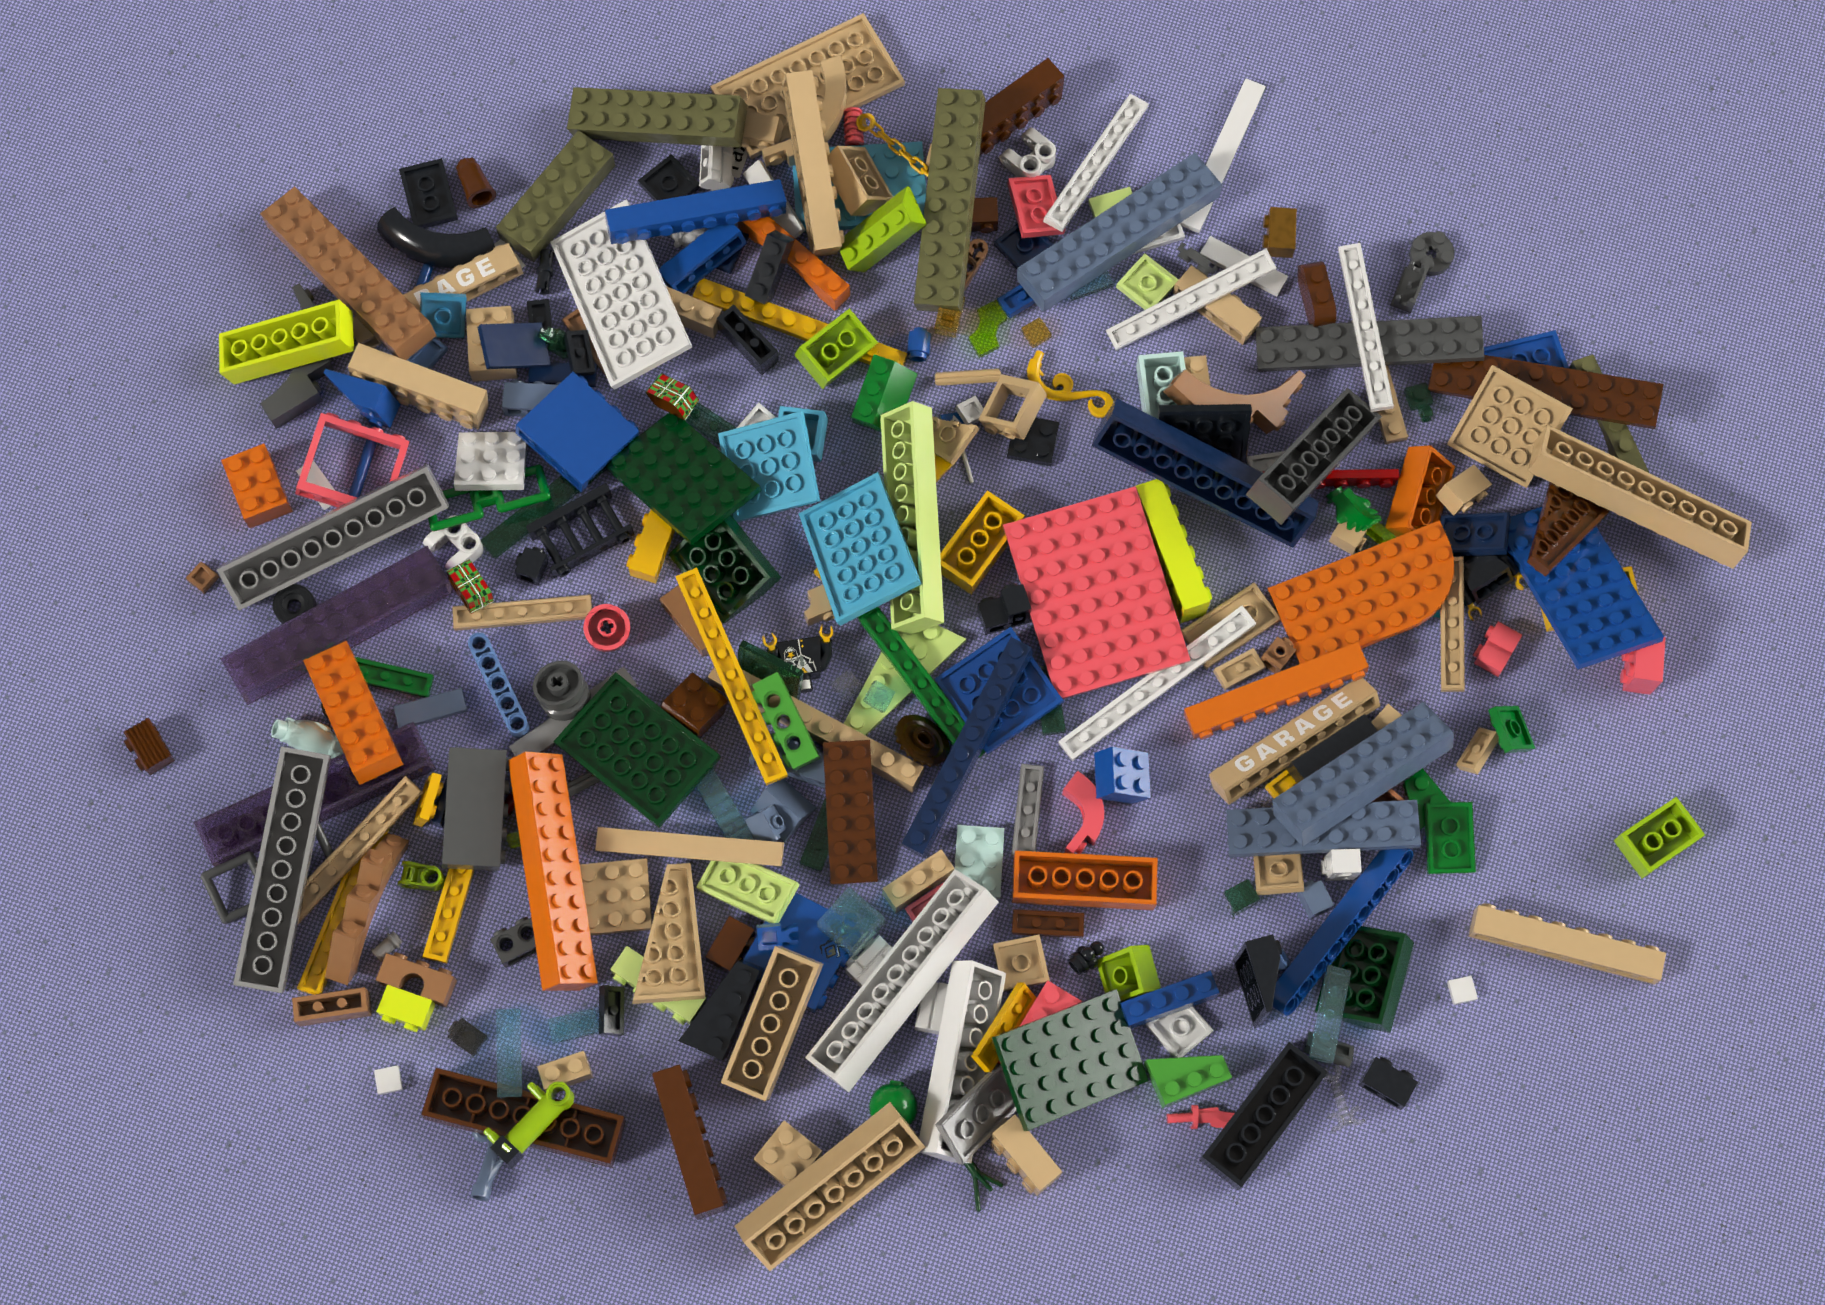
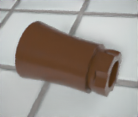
M473 157L461 159L456 169L468 206L471 208H481L490 204L496 197V191L488 182L480 165L477 164Z

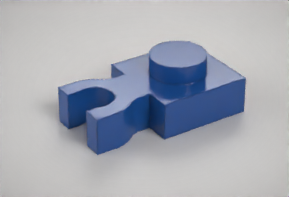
M780 923L756 925L758 951L772 950L775 946H782L783 942L792 945L799 944L798 936H789L791 932L798 931L797 924H790L785 928H781Z

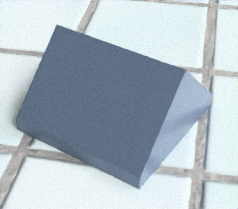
M781 779L765 788L750 812L754 814L774 804L787 828L779 834L780 839L785 843L817 808L785 779Z

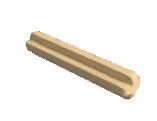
M1000 369L937 372L935 373V384L941 386L998 382L1001 371Z

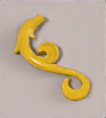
M1036 350L1033 359L1029 360L1027 377L1030 381L1040 383L1047 393V399L1067 402L1098 396L1105 401L1104 406L1101 408L1095 407L1093 400L1090 399L1088 401V410L1096 418L1105 417L1114 403L1109 393L1100 390L1071 392L1073 380L1065 373H1058L1052 380L1054 389L1062 386L1063 390L1056 391L1050 389L1040 378V375H1044L1040 369L1044 353Z

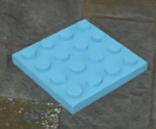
M800 411L718 433L721 452L761 487V492L733 513V518L736 522L820 502L804 412Z

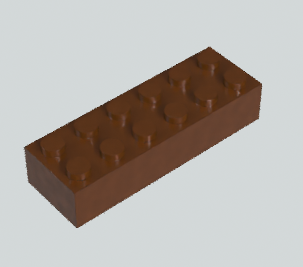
M1049 58L985 102L980 155L989 153L994 148V145L1000 141H1006L1012 132L1017 129L1021 130L1027 125L1029 120L1033 117L1041 116L1047 107L1056 105L1062 99L1065 76Z
M679 1064L652 1073L697 1220L726 1211L724 1205L728 1204V1200L723 1187L719 1188L717 1181L721 1180L716 1163L711 1164L710 1158L714 1157L709 1140H704L702 1135L707 1133L701 1116H696L695 1111L700 1109L694 1092L689 1093L688 1088L693 1086L687 1069L682 1070Z

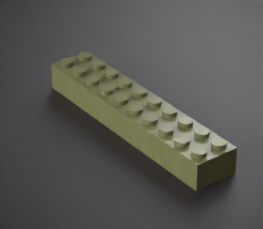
M938 88L924 208V219L927 225L922 228L914 305L918 311L962 314L986 101L982 90Z

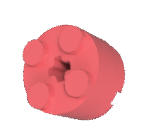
M601 604L594 607L587 614L583 625L586 640L598 651L613 652L625 645L630 636V621L627 614L619 607L611 604ZM606 622L609 626H614L609 634L600 630L604 628L603 624Z

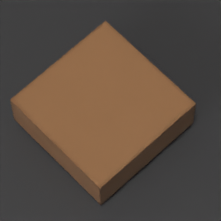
M200 561L186 577V580L205 594L218 580L219 575Z

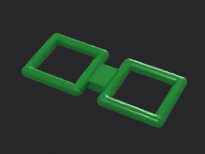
M537 464L525 468V477L536 474L540 493L509 502L504 501L502 490L455 491V488L443 490L442 492L446 499L469 493L474 511L438 521L437 514L428 518L430 529L432 531H439L482 519L484 516L483 508L496 505L498 512L504 513L549 500L551 495L543 466Z

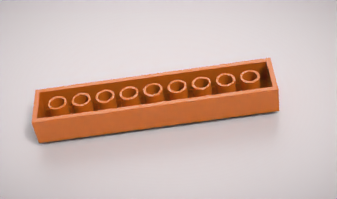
M523 752L509 759L508 764L542 991H580L598 984L563 754Z

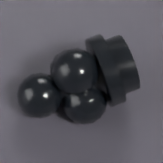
M1095 941L1090 947H1078L1076 952L1070 955L1071 958L1068 960V964L1078 975L1096 968L1099 961L1095 955H1101L1104 952V945L1100 941Z

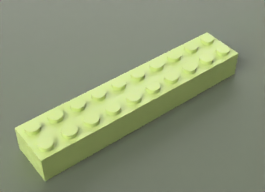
M914 401L880 415L884 484L922 583L890 600L891 629L910 635L944 623L932 408Z

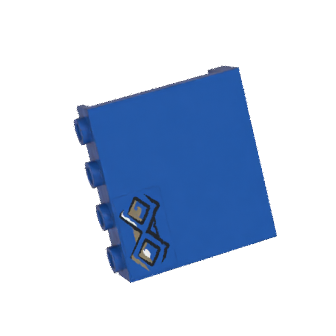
M795 893L779 923L781 928H785L790 924L798 925V931L791 932L789 936H798L799 944L792 945L783 942L782 947L824 964L807 1005V1008L811 1009L812 1013L815 1014L817 1009L822 1010L828 999L825 996L829 987L833 989L839 979V976L836 974L840 966L843 968L846 966V962L851 956L848 952L851 946H857L862 934L859 933V925ZM756 936L744 960L764 968L758 981L761 982L774 949L758 951Z

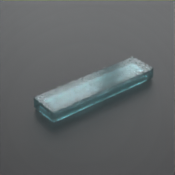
M1330 965L1326 967L1309 1052L1311 1059L1330 1064L1334 1062L1350 981V970Z
M496 1009L497 1097H522L520 1009Z

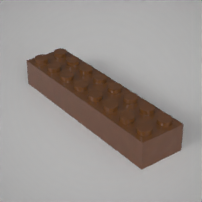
M435 1068L421 1115L428 1121L485 1135L484 1130L486 1128H490L499 1136L503 1135L505 1137L539 1100L529 1091ZM573 1103L569 1109L562 1111L529 1147L613 1168L626 1120L622 1115Z

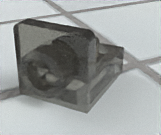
M461 1018L459 1022L457 1020L454 1021L448 1030V1033H450L448 1035L449 1040L473 1057L488 1038L487 1035L472 1026L464 1018Z

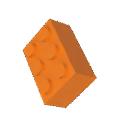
M264 443L221 460L242 516L249 528L293 512L270 452Z

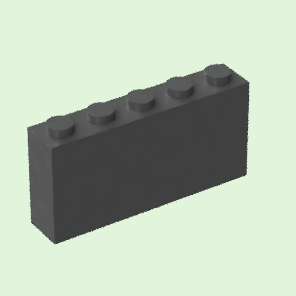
M449 747L442 868L500 871V864H505L506 850H501V841H506L507 827H502L503 818L508 817V804L504 803V794L509 795L510 780H505V771L510 772L508 760L511 757H506L507 750Z

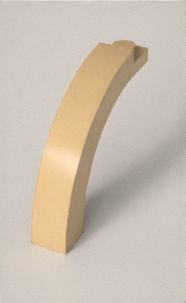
M841 55L820 62L821 73L826 87L822 111L820 112V119L824 120L826 125L824 142H828L835 133L846 106V74ZM791 139L761 149L766 167L779 165L784 160H787L789 167L795 165Z

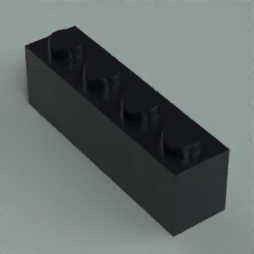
M1364 714L1292 761L1286 770L1295 782L1299 783L1376 733L1377 729Z

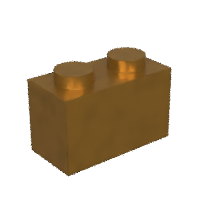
M1270 207L1268 215H1264L1263 228H1267V235H1263L1262 247L1267 248L1271 257H1293L1296 246L1297 208Z

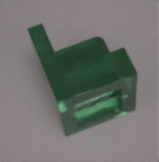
M1249 879L1224 892L1227 901L1232 907L1231 914L1233 917L1256 905L1260 900Z

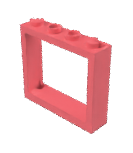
M321 413L295 494L334 507H340L357 498L306 482L324 426L399 449L390 482L399 477L410 441L405 440L406 438L399 434L389 435L383 433L384 431L377 427L367 428L361 426L362 424L355 420L345 421L339 419V416L333 413Z

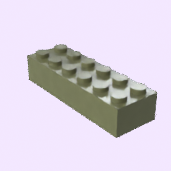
M578 130L496 226L499 239L509 243L516 251L532 262H535L541 255L540 251L547 248L550 242L615 167L613 153Z

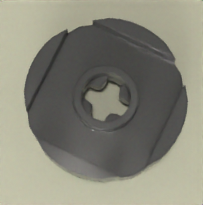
M1425 232L1417 236L1412 242L1409 259L1410 261H1415L1414 266L1417 268H1421L1423 264L1429 265L1427 275H1440L1447 271L1453 262L1454 247L1443 232ZM1429 250L1435 251V258H1433L1431 255H1427L1426 253H1428Z
M1181 242L1177 248L1180 252L1177 255L1179 258L1187 263H1190V261L1197 264L1196 269L1207 276L1209 273L1212 275L1218 268L1216 265L1210 267V260L1191 247L1188 250L1184 249L1186 244Z

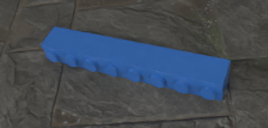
M781 179L606 209L605 219L611 244H624L628 241L647 240L650 237L669 236L673 233L691 232L696 229L713 228L718 225H732L746 220L755 221L763 217H777L781 214H786L787 201Z

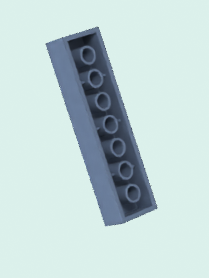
M1422 702L1272 800L1273 815L1303 847L1453 748L1454 732Z

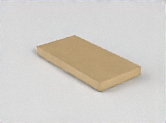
M1255 582L1181 630L1185 642L1189 645L1240 606H1243L1256 622L1253 628L1204 663L1203 666L1206 670L1281 620L1279 614Z

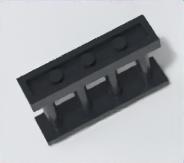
M607 483L526 526L531 540H541L555 565L551 566L550 570L554 578L566 576L571 572V569L619 543L624 544L628 542L634 535L632 525L629 524L623 527L610 506L609 501L612 498V494ZM597 506L602 508L615 530L614 533L605 538L602 537L589 515L590 510ZM576 517L582 519L595 541L594 544L584 549L569 526V522ZM556 528L562 530L575 554L564 560L549 537V532Z

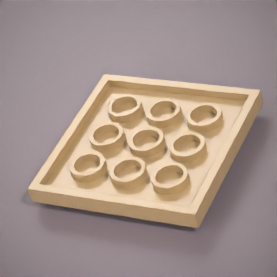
M1492 365L1447 445L1527 488L1534 477V474L1528 472L1534 442L1547 425L1561 430L1573 408Z

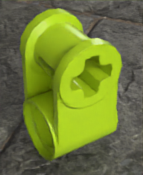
M402 861L403 871L401 880L397 883L398 886L433 892L443 888L446 878L436 866ZM438 874L436 882L428 883L431 875Z

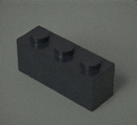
M776 230L767 234L745 296L764 305L773 300L794 244V238Z
M732 305L717 317L718 330L761 375L779 362L778 351L735 305Z

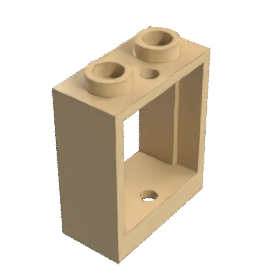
M1001 374L978 420L989 434H1002L1009 439L1019 438L1024 440L1047 393L1039 382ZM1009 394L1025 398L1014 422L997 419Z

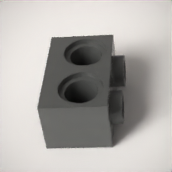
M523 917L515 922V926L508 930L507 928L500 929L493 934L494 937L490 938L505 968L536 953L535 938L533 937L530 940L523 939L525 931L533 930L532 918ZM506 941L513 942V947L509 951L501 950L502 944Z

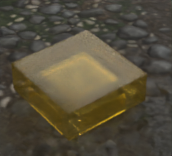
M1040 317L1021 328V332L1032 348L1052 338L1051 332Z

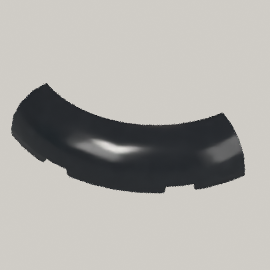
M396 207L391 208L381 216L377 225V232L392 248H397L405 253L406 257L430 266L455 268L456 265H464L472 261L476 256L484 255L495 248L486 227L461 234L433 232L407 220Z

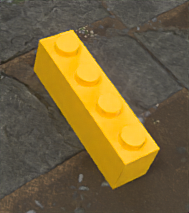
M650 509V512L645 513L642 526L644 528L642 533H638L634 542L636 549L634 555H629L626 567H629L630 576L656 584L675 530Z

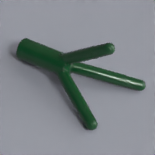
M972 1160V1164L964 1163V1166L973 1177L976 1211L980 1212L978 1180L988 1191H992L993 1188L987 1181L999 1187H1003V1183L981 1172Z

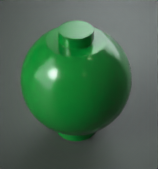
M891 1080L889 1084L880 1086L870 1099V1116L872 1117L891 1102L905 1121L911 1125L918 1110L917 1100L913 1092L908 1087H905L904 1082Z

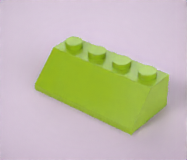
M909 186L905 187L845 234L840 253L848 270L866 272L927 225Z

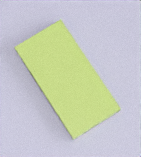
M710 861L696 888L768 923H779L800 884L761 865Z

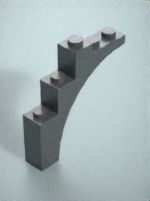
M300 283L292 287L300 303L301 310L315 306L312 302L315 299L308 288L304 290ZM333 357L295 367L277 391L260 403L276 429L323 401L319 394L322 390L316 381L325 376V369L334 370L331 364L334 361Z

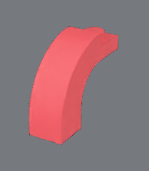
M1077 771L1064 787L1062 795L1080 809L1083 825L1067 845L1064 853L1081 854L1087 846L1085 841L1094 846L1100 835L1104 821V805L1102 799L1096 798L1095 785L1086 776Z

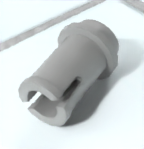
M394 931L391 934L387 933V937L371 950L381 962L385 958L386 953L390 954L394 949L401 947L400 944L403 941Z

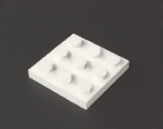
M459 432L454 478L455 491L524 490L527 443L515 432Z

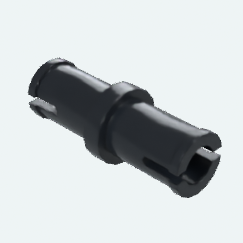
M542 249L540 251V262L536 268L538 276L535 292L539 293L541 289V295L549 294L550 280L554 275L552 266L555 253L551 250L549 254L550 249Z

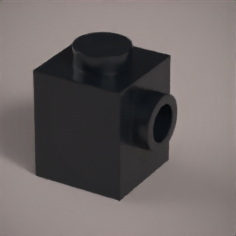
M525 547L523 553H519L515 561L517 579L539 586L549 563L545 552L537 547H532V549Z

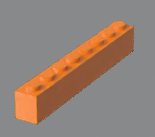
M1356 642L1184 709V716L1194 739L1200 737L1203 740L1211 737L1213 732L1217 730L1227 731L1234 728L1235 723L1244 721V723L1251 722L1257 718L1256 715L1265 712L1266 715L1279 710V706L1285 704L1287 706L1295 705L1301 701L1300 698L1309 696V698L1318 696L1322 693L1323 689L1329 687L1331 689L1339 688L1344 685V681L1349 679L1353 681L1362 679L1366 676L1365 673L1368 672L1369 666L1359 643Z

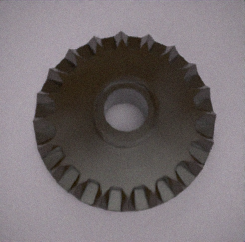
M906 715L898 721L895 726L896 731L894 735L897 737L896 742L901 745L900 750L907 753L906 757L910 756L913 758V762L919 761L922 766L927 764L929 767L934 765L938 767L941 763H944L950 752L949 742L935 723L919 715Z

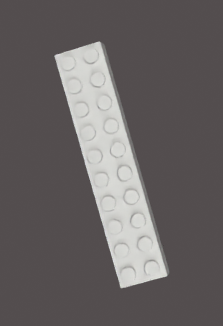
M954 869L805 1058L819 1071L847 1092H850L999 902L985 887Z

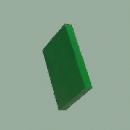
M1473 802L1424 803L1427 874L1475 873Z

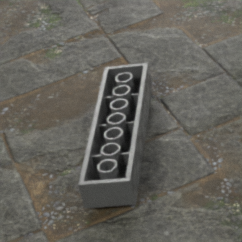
M1346 388L1257 479L1246 495L1282 525L1363 440L1382 416L1377 412H1371L1368 404L1349 388Z

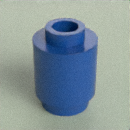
M915 327L914 330L909 332L907 354L911 361L924 362L927 360V356H929L931 333L927 332L926 328Z

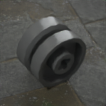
M558 660L548 663L539 670L533 681L532 686L535 697L547 716L554 720L567 721L574 719L591 698L590 688L584 680L583 674L575 664L569 661Z

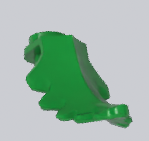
M1340 486L1326 495L1328 505L1333 503L1336 506L1337 522L1340 524L1347 522V530H1352L1356 527L1355 532L1366 531L1382 520L1380 515H1375L1378 513L1377 510L1368 508L1371 502L1368 499L1355 495L1350 487L1343 490Z

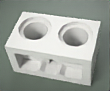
M1332 849L1324 857V860H1321V874L1325 875V881L1354 880L1362 872L1360 849Z

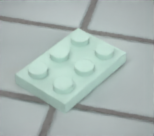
M957 825L955 869L985 887L995 899H1000L1004 828Z

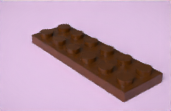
M870 740L823 742L830 883L878 882Z

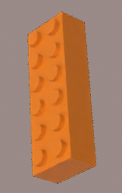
M344 641L303 660L358 783L361 785L404 765L348 642Z
M1015 850L1012 903L1154 910L1157 905L1158 858Z

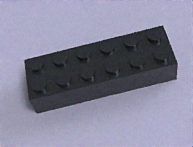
M1288 1042L1199 1161L1236 1190H1240L1328 1071Z

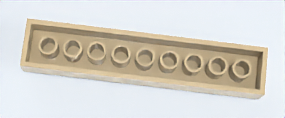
M1549 425L1544 428L1534 442L1528 472L1535 476L1541 477L1558 487H1562L1579 497H1583L1598 506H1602L1619 516H1623L1640 526H1644L1661 536H1665L1732 569L1748 552L1751 521Z

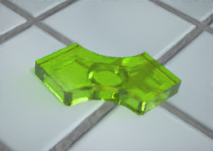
M997 300L977 309L979 326L968 337V341L979 358L999 348L996 333L1000 325L1007 321V316Z

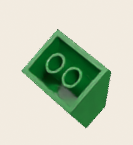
M874 354L851 416L852 422L881 432L880 415L908 403L918 374L896 361Z

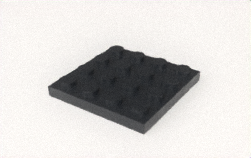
M1251 404L1159 405V420L1246 463L1252 414Z

